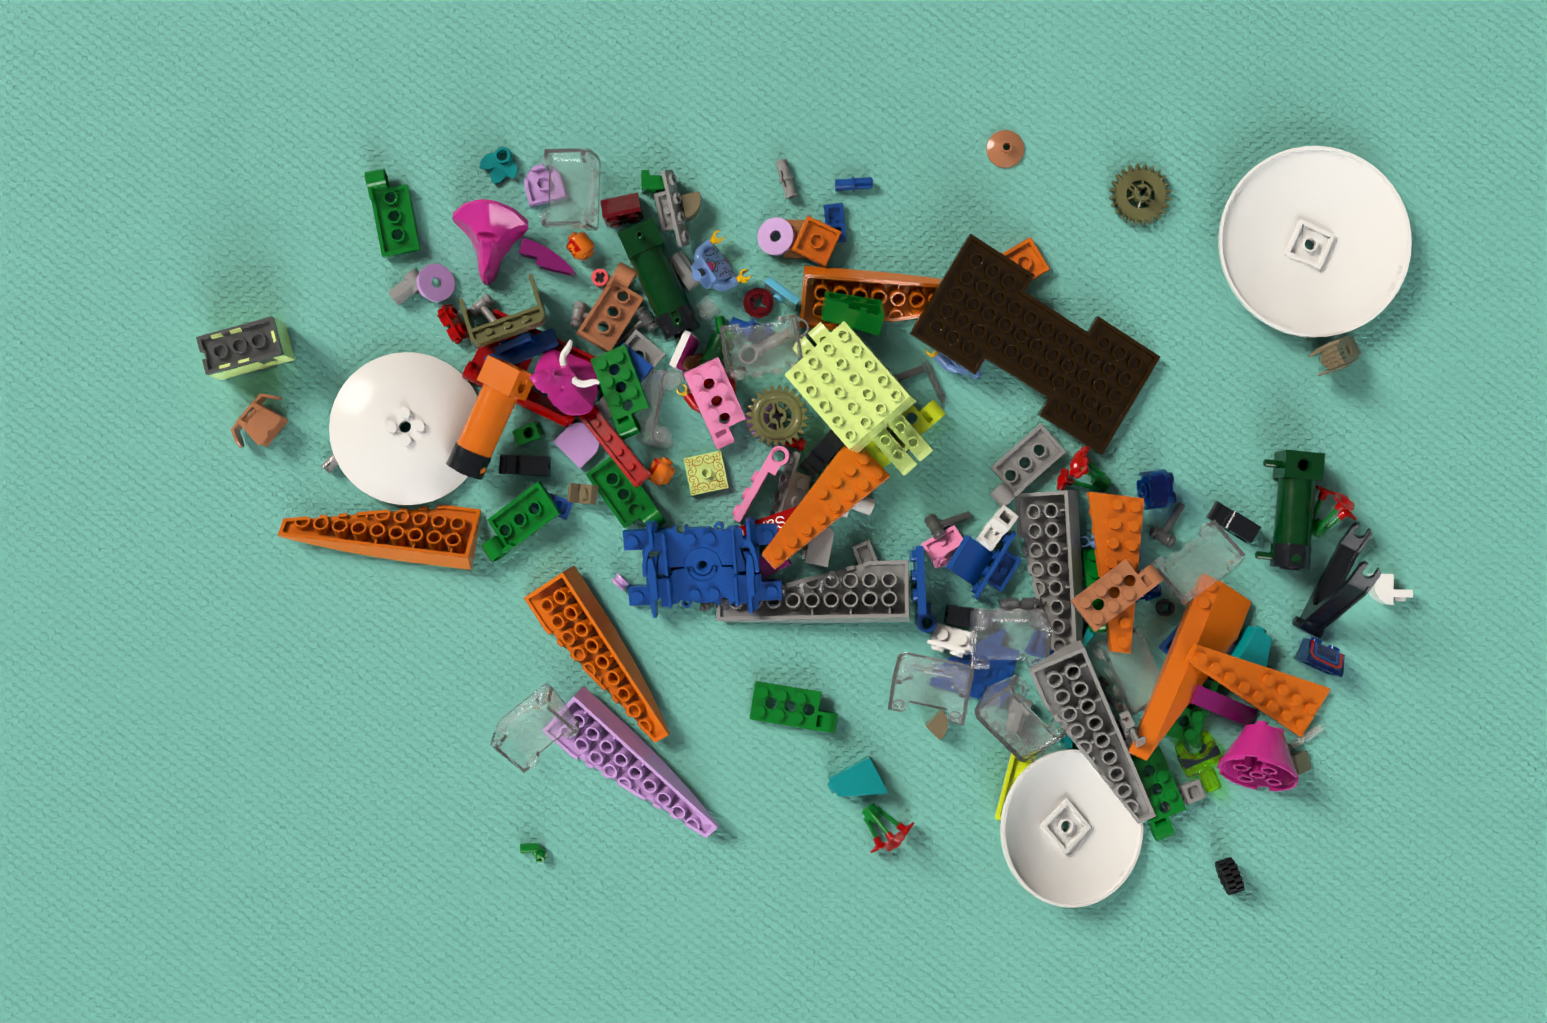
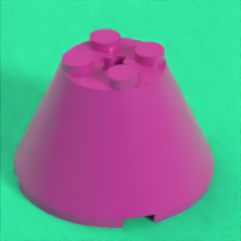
M1257 721L1256 724L1246 725L1219 760L1217 766L1220 769L1219 773L1224 778L1251 789L1257 790L1258 786L1269 787V791H1285L1294 788L1298 784V774L1284 736V730L1269 726L1265 721Z

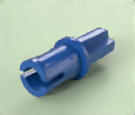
M852 176L849 179H835V191L852 190L855 192L858 189L873 188V179L871 177L854 178Z

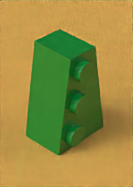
M825 291L821 319L828 323L839 325L845 321L853 329L880 336L884 319L882 300Z

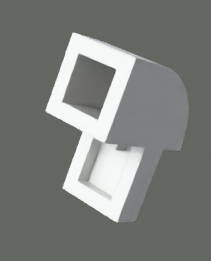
M1003 505L989 519L975 540L989 551H992L1019 516Z
M1381 574L1369 591L1370 596L1376 602L1386 605H1394V601H1406V597L1413 598V590L1394 589V574Z

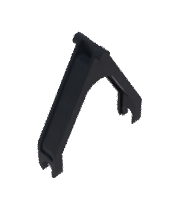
M1360 522L1353 523L1343 535L1301 616H1296L1292 621V625L1319 639L1323 636L1324 629L1366 596L1381 576L1380 568H1377L1373 575L1365 576L1363 571L1369 565L1365 560L1358 564L1346 580L1359 553L1372 536L1370 528L1362 536L1355 535L1354 532L1359 527Z

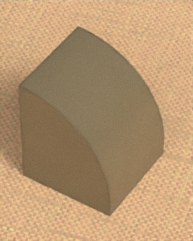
M699 191L681 195L686 222L695 218L701 209Z
M941 709L925 724V727L939 740L944 737L948 728L947 717Z
M1307 750L1290 753L1298 775L1311 769Z

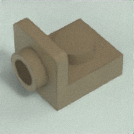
M569 483L567 501L596 505L598 486Z

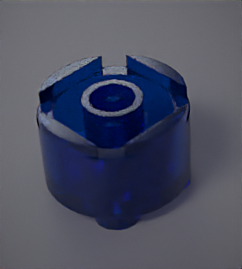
M1159 469L1144 471L1138 474V476H1141V479L1136 484L1138 498H1144V510L1170 507L1172 503L1176 502V494L1173 491L1172 485L1174 482L1172 472Z

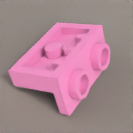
M955 525L945 530L946 534L943 538L936 540L932 537L921 544L935 569L948 564L963 540Z

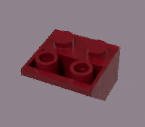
M638 192L600 200L602 216L607 227L617 228L626 222L636 224L640 222V219H644Z

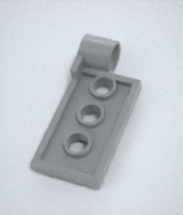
M637 329L625 342L635 352L642 351L644 359L654 368L666 355ZM603 396L596 404V407L611 420L612 416Z
M1041 423L990 467L1002 481L990 493L991 497L1000 507L1008 505L1030 483L1066 453L1063 447ZM1036 445H1041L1044 449L1041 456L1034 453ZM1025 457L1029 460L1028 468L1020 466L1019 461L1021 458ZM1012 470L1015 473L1013 481H1008L1005 478L1006 471Z

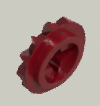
M764 288L751 289L746 293L743 300L745 311L751 317L759 319L766 317L772 311L774 305L772 295ZM763 296L762 304L766 307L759 306L754 310L755 303L752 300L758 301Z

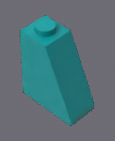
M1247 626L1229 655L1267 667L1272 638L1266 634L1267 631L1261 626Z
M869 756L828 777L830 782L827 785L831 793H836L838 797L877 795L888 792Z

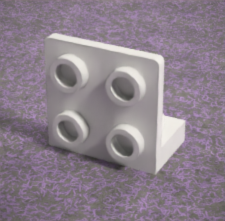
M937 623L932 639H928L927 643L931 645L932 650L944 653L946 649L950 651L949 654L962 658L963 654L968 656L974 633Z

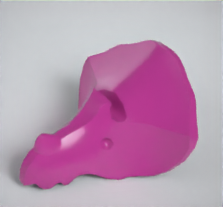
M486 199L464 203L453 212L452 216L454 223L470 238L473 244L482 283L487 286L490 285L497 277L503 257L509 252L512 245L528 230V220L514 208L498 201Z

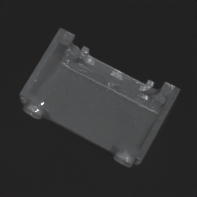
M589 148L544 149L542 165L549 171L548 209H544L540 214L542 226L545 228L597 231L599 226L601 169L599 156Z
M652 370L646 377L644 391L650 407L639 413L638 421L642 432L636 434V439L641 445L673 450L674 441L671 440V432L666 427L658 426L663 391L673 393L675 387L684 384L683 370Z
M903 652L897 657L892 677L888 710L902 712L908 708L909 703L947 710L946 717L948 721L964 726L974 669L970 665Z
M545 683L500 719L495 727L490 745L525 773L530 768L534 769L537 766L540 753L561 736L565 738L575 737L579 732V722L555 689L548 683Z

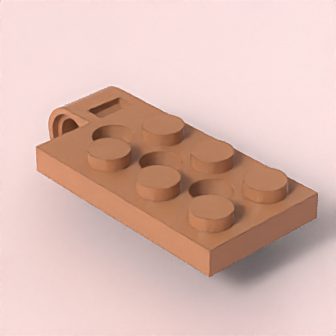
M622 262L619 263L607 286L577 331L578 336L605 352L614 348L644 300L642 296L628 289L637 275L634 269ZM619 293H625L628 299L626 301H620L617 295ZM610 308H615L618 311V315L610 316L607 311ZM604 323L608 326V330L601 332L598 329V325Z
M1124 559L1071 599L1070 602L1091 629L1096 632L1161 583L1164 578L1152 563L1137 574L1128 561ZM1127 575L1134 577L1135 582L1133 586H1127L1124 583V578ZM1111 587H1116L1119 590L1117 598L1109 596L1108 591ZM1095 599L1103 601L1104 605L1101 610L1094 609L1093 601Z

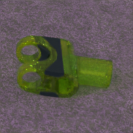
M1205 730L1200 732L1202 747L1197 753L1190 754L1185 750L1180 741L1175 743V750L1186 777L1189 778L1198 774L1205 792L1208 793L1222 787L1214 770V766L1218 765L1222 755L1211 735Z

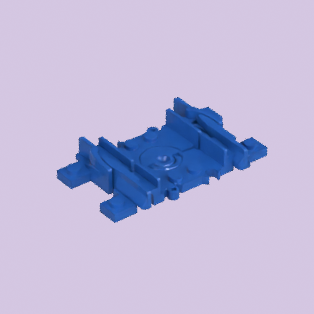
M747 517V535L744 536L739 525H729L724 529L722 521H717L714 529L711 526L690 527L688 524H685V531L683 532L677 530L676 524L672 528H658V522L654 520L646 522V529L623 530L624 551L643 550V577H647V584L628 586L629 605H650L653 618H657L659 614L657 602L659 598H661L662 607L672 608L674 604H678L680 600H683L682 606L689 608L692 600L695 603L716 602L718 605H721V599L725 597L729 599V605L733 602L736 603V606L746 604L749 614H753L754 610L759 608V601L783 599L782 579L762 580V571H760V545L769 544L778 533V523L755 524L753 517ZM653 551H661V552H660V556H659V552H657V553H651L650 556H649V554H650V552H653ZM705 561L707 566L701 567L700 562ZM671 567H676L674 571L670 573Z

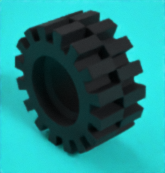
M1232 857L1216 861V872L1226 894L1232 895L1244 891L1241 873Z

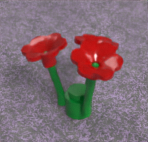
M1083 446L1074 454L1069 466L1070 471L1065 468L1061 469L1057 478L1056 488L1063 491L1066 484L1071 486L1074 484L1089 488L1095 492L1097 490L1105 492L1111 484V479L1105 476V473L1099 470L1090 461V458L1086 456L1090 447ZM1088 465L1096 472L1095 474L1089 471ZM1068 473L1077 479L1081 478L1083 474H1087L1091 477L1090 482L1092 485L1075 481L1074 478L1068 477Z
M1316 485L1320 493L1317 497L1318 502L1314 508L1312 534L1315 537L1319 538L1339 520L1342 521L1345 517L1356 520V517L1351 512L1354 510L1355 504L1346 495ZM1327 495H1335L1334 499L1338 502L1334 506L1335 509L1324 521L1319 518L1314 520L1322 501H1325ZM1339 511L1337 517L1333 519L1329 524H1327L1330 521V519Z
M874 803L868 805L862 811L864 815L863 820L874 837L875 847L870 851L871 853L885 848L888 852L898 848L915 824L912 822L905 826L903 823L897 822L883 811L880 806L876 807ZM881 815L896 825V828L901 832L894 835L891 831H888L879 820L882 817ZM871 822L879 825L886 834L887 842H882L880 836H877Z

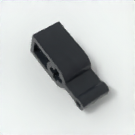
M831 429L802 461L800 466L811 476L815 477L844 443Z
M500 454L499 474L550 477L551 457Z
M1215 501L1206 518L1218 524L1222 529L1246 544L1252 543L1261 529L1256 523L1218 501Z
M946 604L943 623L994 631L997 612Z

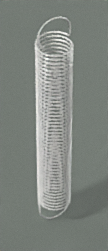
M1316 726L1313 728L1316 731L1311 729L1308 733L1303 734L1302 738L1310 740V736H1316L1323 729ZM1301 739L1303 741H1300L1301 743L1293 740L1291 744H1287L1290 745L1288 747L1291 748L1289 749V751H1292L1293 748H1297L1298 745L1300 746L1301 744H1303V742L1305 743L1306 741L1304 739Z

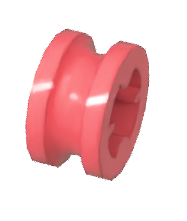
M597 269L592 273L591 279L597 287H604L609 281V276L605 270ZM599 273L601 276L602 274L605 275L603 277L604 281L602 283L600 281H595L597 280L596 275Z

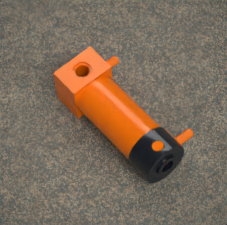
M490 355L487 356L477 378L478 381L484 384L446 465L465 476L482 480L517 400L526 401L533 386V382L529 378L532 375L531 373L505 360Z

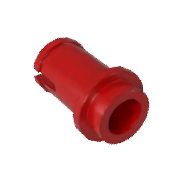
M803 437L799 438L798 441L792 438V445L785 441L786 446L795 448L798 452L799 450L803 451L806 440Z

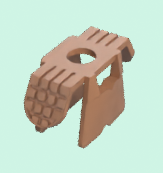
M260 393L251 402L231 428L232 435L239 448L244 447V441L240 433L242 428L257 445L269 446L288 423V420L262 404L267 398L282 400V397Z

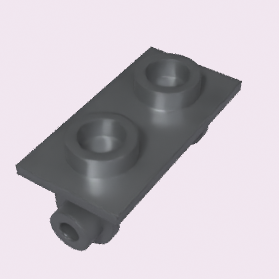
M1004 598V600L999 601L1001 617L1040 616L1038 608L1040 606L1039 598H1022V601H1019L1018 598Z

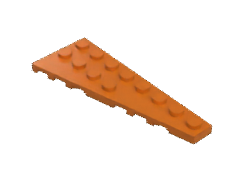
M844 444L763 551L762 556L774 569L778 568L888 480L890 475L864 448L858 453L849 450Z
M1087 492L1090 506L1089 515L1091 516L1093 526L1092 535H1094L1096 547L1094 550L1098 577H1102L1124 559L1128 561L1138 574L1144 498ZM1127 575L1124 578V583L1127 586H1133L1135 582L1134 577ZM1111 587L1108 594L1111 598H1117L1119 590L1116 587ZM1135 602L1107 623L1106 632L1110 652L1131 654Z
M1195 643L1184 659L1299 737H1302L1331 690L1326 686Z

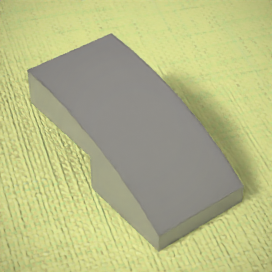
M1199 779L1177 785L1184 804H1191L1206 797ZM1163 802V803H1164V806H1165V809L1168 811V810H1169V805H1168V803Z

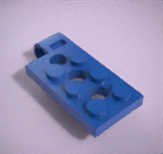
M914 546L909 551V560L913 562V570H910V580L914 581V589H911V599L915 601L917 628L922 632L930 633L935 630L937 620L931 615V603H926L923 546ZM926 617L931 620L929 628H923L921 625L922 620Z

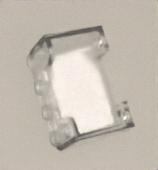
M797 314L777 317L778 322L742 328L739 323L720 326L725 371L729 378H733L734 381L745 380V377L749 376L761 378L764 377V374L768 373L780 375L783 374V371L790 370L804 357Z
M1215 520L1210 523H1204L1199 528V537L1194 541H1188L1180 552L1175 551L1169 558L1161 556L1153 562V565L1164 578L1161 584L1182 605L1189 603L1245 559V553Z
M975 608L970 612V669H990L989 660H1026L1028 669L1036 665L1034 662L1039 663L1050 656L1052 626L1048 615L1042 609L1023 610L1016 608L1004 610L1002 608H995L994 610H985L984 608Z
M1134 626L1131 654L1110 652L1107 638L1093 644L1095 648L1093 649V654L1096 660L1100 659L1101 662L1105 663V674L1114 684L1112 686L1113 693L1123 705L1122 710L1118 712L1122 713L1128 710L1131 716L1145 710L1159 676V671L1139 627Z
M1016 674L987 687L975 708V716L1019 761L1027 762L1063 739L1067 734V729L1065 727L1056 729L1055 725L1058 722L1054 717L1049 726H1047L1023 702L1030 687ZM1016 683H1018L1021 686V693H1018L1016 691Z

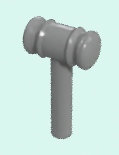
M484 294V297H481L476 303L472 304V307L468 308L470 314L475 318H478L483 313L489 322L497 320L488 309L490 305L494 304V300L488 294Z
M575 301L570 325L580 328L589 313L585 312L587 307L585 302Z

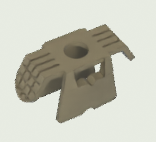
M1345 336L1317 348L1308 357L1324 351L1321 354L1320 361L1324 367L1329 369L1318 374V376H1322L1348 367L1362 353L1355 342L1354 336L1350 338Z

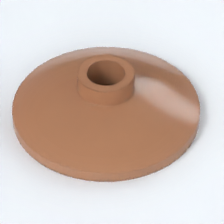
M1001 130L994 133L988 140L986 153L989 160L995 166L1010 168L1018 164L1022 159L1024 143L1015 132ZM1007 144L1010 149L1004 150L1003 145Z

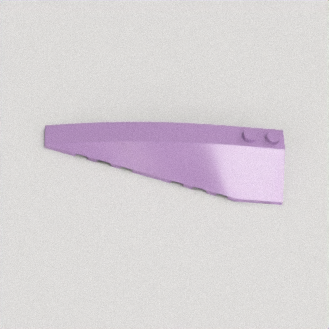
M584 686L543 729L571 757L576 760L579 757L586 762L585 765L589 768H596L602 772L604 777L616 780L619 786L642 800H649L653 803L652 806L659 810L660 808L670 813L669 816L684 821L685 826L705 838L718 828V823L666 763Z

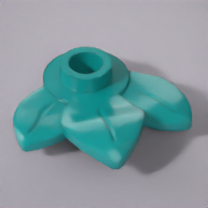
M500 147L495 153L486 154L479 165L480 169L490 170V178L493 184L502 182L506 175L514 179L518 171L517 165L513 161V154L507 147ZM506 154L507 158L501 160V155Z

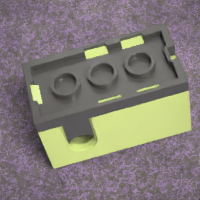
M272 316L196 337L200 352L205 354L206 359H202L206 375L220 380L295 360L286 323Z

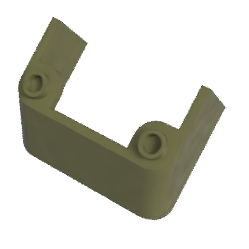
M532 274L528 276L537 306L475 327L472 315L462 298L459 299L469 337L474 346L484 347L538 328L545 323L547 312L540 290Z

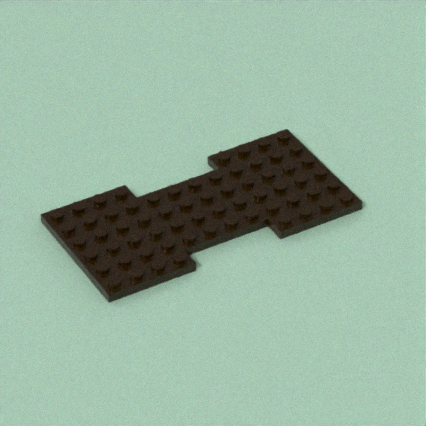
M969 234L909 334L973 375H976L984 360L989 361L1047 398L1038 416L1085 446H1089L1096 453L1103 455L1160 356L1099 316L1095 317L1087 331L1077 326L1025 292L1035 276L1034 274L974 235Z

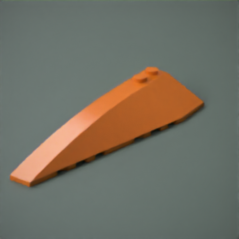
M804 266L800 318L805 319L811 329L820 322L828 330H834L839 326V324L828 323L821 319L825 291L882 300L884 310L883 322L919 318L942 279L878 271ZM799 321V328H806V324Z
M436 505V509H427V506L413 510L400 508L398 511L377 510L357 512L355 515L342 513L339 516L331 517L319 515L318 518H309V516L283 518L278 536L311 545L377 558L471 570L476 552L481 509Z
M575 565L524 597L544 630L549 635L553 633L558 639L556 642L561 647L564 646L571 653L569 656L574 661L577 660L583 665L582 669L604 691L607 690L612 695L611 699L616 704L619 702L626 709L625 713L629 717H633L638 722L637 725L655 743L670 734L636 663Z
M1206 574L1197 579L1136 730L1138 731L1137 736L1140 735V738L1146 737V743L1136 748L1132 740L1128 753L1147 760L1189 704L1197 685L1202 686L1209 677L1184 660L1193 644L1195 643L1226 654L1239 636L1252 602L1222 581Z

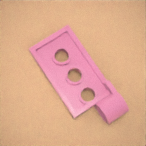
M717 357L683 373L710 436L717 450L735 442L729 427L746 418L721 361ZM708 378L714 380V385L711 388L704 387V381ZM714 396H720L722 398V401L719 405H713L711 403V400ZM722 413L729 414L727 422L719 421V416Z
M774 447L761 470L755 471L751 478L752 486L750 488L746 487L741 496L744 499L741 505L737 504L732 512L734 521L742 522L768 473L776 475L780 466H784L788 462L789 452L785 447ZM777 451L785 454V459L781 462L774 459V454Z

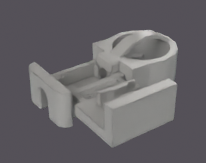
M1129 711L1120 713V719H1118L1117 723L1124 739L1132 737L1136 748L1144 745L1146 737L1140 738V735L1137 736L1138 731H1134L1135 723Z

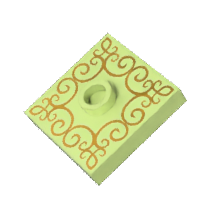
M721 451L683 458L691 496L729 488Z

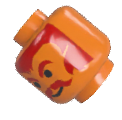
M574 232L567 238L569 241L566 247L576 260L582 259V261H585L594 254L593 249L595 245L585 232Z
M664 456L662 459L655 458L648 468L651 474L648 479L658 486L668 484L675 473V468L672 465L673 461Z

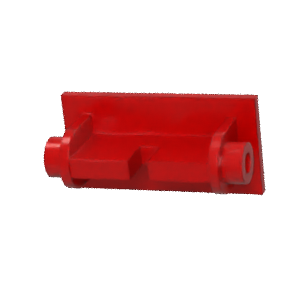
M453 304L442 305V308L437 310V316L444 327L450 324L451 327L446 332L451 341L459 344L462 342V339L470 338L467 327L460 319L459 312Z

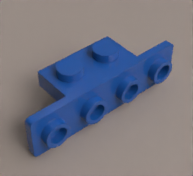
M552 328L536 335L526 331L516 335L517 337L512 340L505 339L500 341V345L494 347L496 352L490 354V356L517 365L558 347L559 342Z
M1015 531L1006 532L1001 542L1003 545L1000 550H995L991 557L993 559L991 565H986L981 573L983 576L980 583L976 582L971 590L973 598H978L986 583L1000 592L1004 590L1022 560L1007 551L1016 535Z

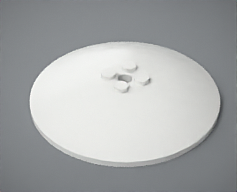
M402 352L376 358L366 363L349 377L334 401L330 415L329 434L335 459L343 473L356 487L380 501L397 505H418L440 499L458 488L468 478V476L446 465V462L455 443L459 439L478 396L468 380L463 379L462 374L458 370L436 357L421 353ZM409 422L411 424L410 431L402 432L400 429L401 424Z
M1066 749L1049 753L1037 759L1017 777L1007 794L1001 814V845L1012 874L1030 894L1041 901L1055 906L1068 908L1083 907L1105 899L1115 892L1128 878L1141 850L1143 822L1138 824L1080 750ZM1064 821L1068 822V829L1066 831H1063L1061 828Z

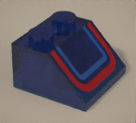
M1312 636L1310 639L1303 638L1294 659L1328 675L1343 676L1345 655L1339 653V648L1332 645L1326 647L1321 644V640Z

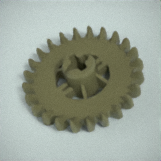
M1137 163L1134 169L1129 165L1128 172L1122 169V176L1116 174L1115 178L1117 181L1111 182L1115 188L1109 189L1114 195L1110 196L1109 199L1115 201L1111 204V207H1117L1114 213H1121L1120 219L1127 217L1126 223L1133 220V224L1136 226L1138 221H1140L1141 225L1144 226L1146 221L1152 224V218L1159 220L1158 214L1165 215L1166 212L1163 209L1170 207L1165 202L1172 200L1171 197L1166 195L1170 194L1172 190L1166 189L1170 182L1163 183L1166 175L1159 177L1161 170L1154 173V166L1147 170L1146 163L1140 169L1139 163ZM1140 182L1138 186H1135L1132 183ZM1127 190L1131 193L1129 198H1127ZM1140 191L1143 192L1142 197L1139 196ZM1151 192H1153V200L1150 198ZM1129 200H1132L1135 204H1137V208L1132 206L1129 203ZM1144 203L1148 207L1140 208V205Z
M771 385L769 392L763 388V395L757 392L758 399L751 398L754 405L747 406L752 410V412L746 413V416L752 417V419L746 422L747 424H753L749 431L756 430L753 437L761 436L760 443L766 439L767 447L771 442L774 443V447L778 445V442L781 443L782 447H785V441L792 445V438L797 441L799 440L797 433L804 434L801 427H808L803 422L809 420V417L804 415L809 410L802 408L806 402H799L802 396L798 395L795 397V390L789 393L788 386H786L784 391L781 389V385H778L777 390ZM779 403H783L787 407L785 409L780 408ZM772 404V410L770 412L765 411ZM788 408L791 411L792 419L786 418L785 411ZM775 411L783 416L780 418L779 424L776 418H772L775 415ZM763 413L769 415L770 422L768 424L763 419ZM785 421L790 422V424L786 428H783V423ZM772 424L776 426L777 430L771 429L768 426Z

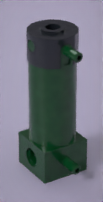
M653 217L618 232L630 263L636 271L655 314L657 324L664 335L665 342L680 339L685 330L692 333L699 329L700 324L674 270Z
M1282 450L1275 452L1274 460L1265 459L1263 461L1264 467L1273 468L1272 479H1278L1273 543H1271L1270 552L1257 551L1255 553L1256 559L1270 560V566L1280 567L1279 569L1310 570L1316 482L1323 481L1325 453Z

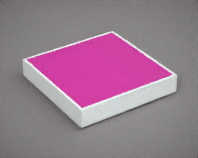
M687 330L683 332L669 363L680 374L687 372L681 365L683 360L687 356H694L700 340L694 334Z

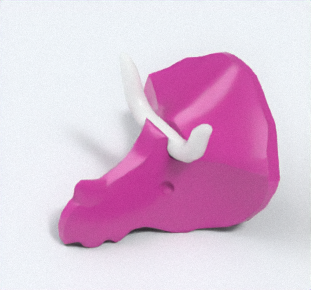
M570 339L562 352L552 349L543 354L535 367V373L529 378L542 393H548V398L552 404L564 414L584 415L593 409L598 394L597 385L600 381L597 379L590 362L569 354L573 344Z

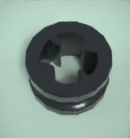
M1167 599L1159 600L1155 607L1156 612L1160 616L1166 617L1172 615L1175 610L1173 602ZM1168 603L1169 606L1167 608L1169 611L1162 612L1163 607L1161 605Z

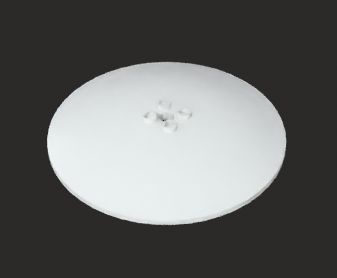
M1303 146L1288 149L1270 156L1256 165L1239 181L1227 200L1221 216L1218 235L1219 256L1224 276L1241 304L1257 319L1276 330L1310 338L1329 337L1352 331L1381 313L1395 297L1405 279L1412 247L1409 218L1399 194L1390 181L1376 167L1357 155L1325 146ZM1306 240L1313 242L1314 247L1312 250H1308L1305 247Z

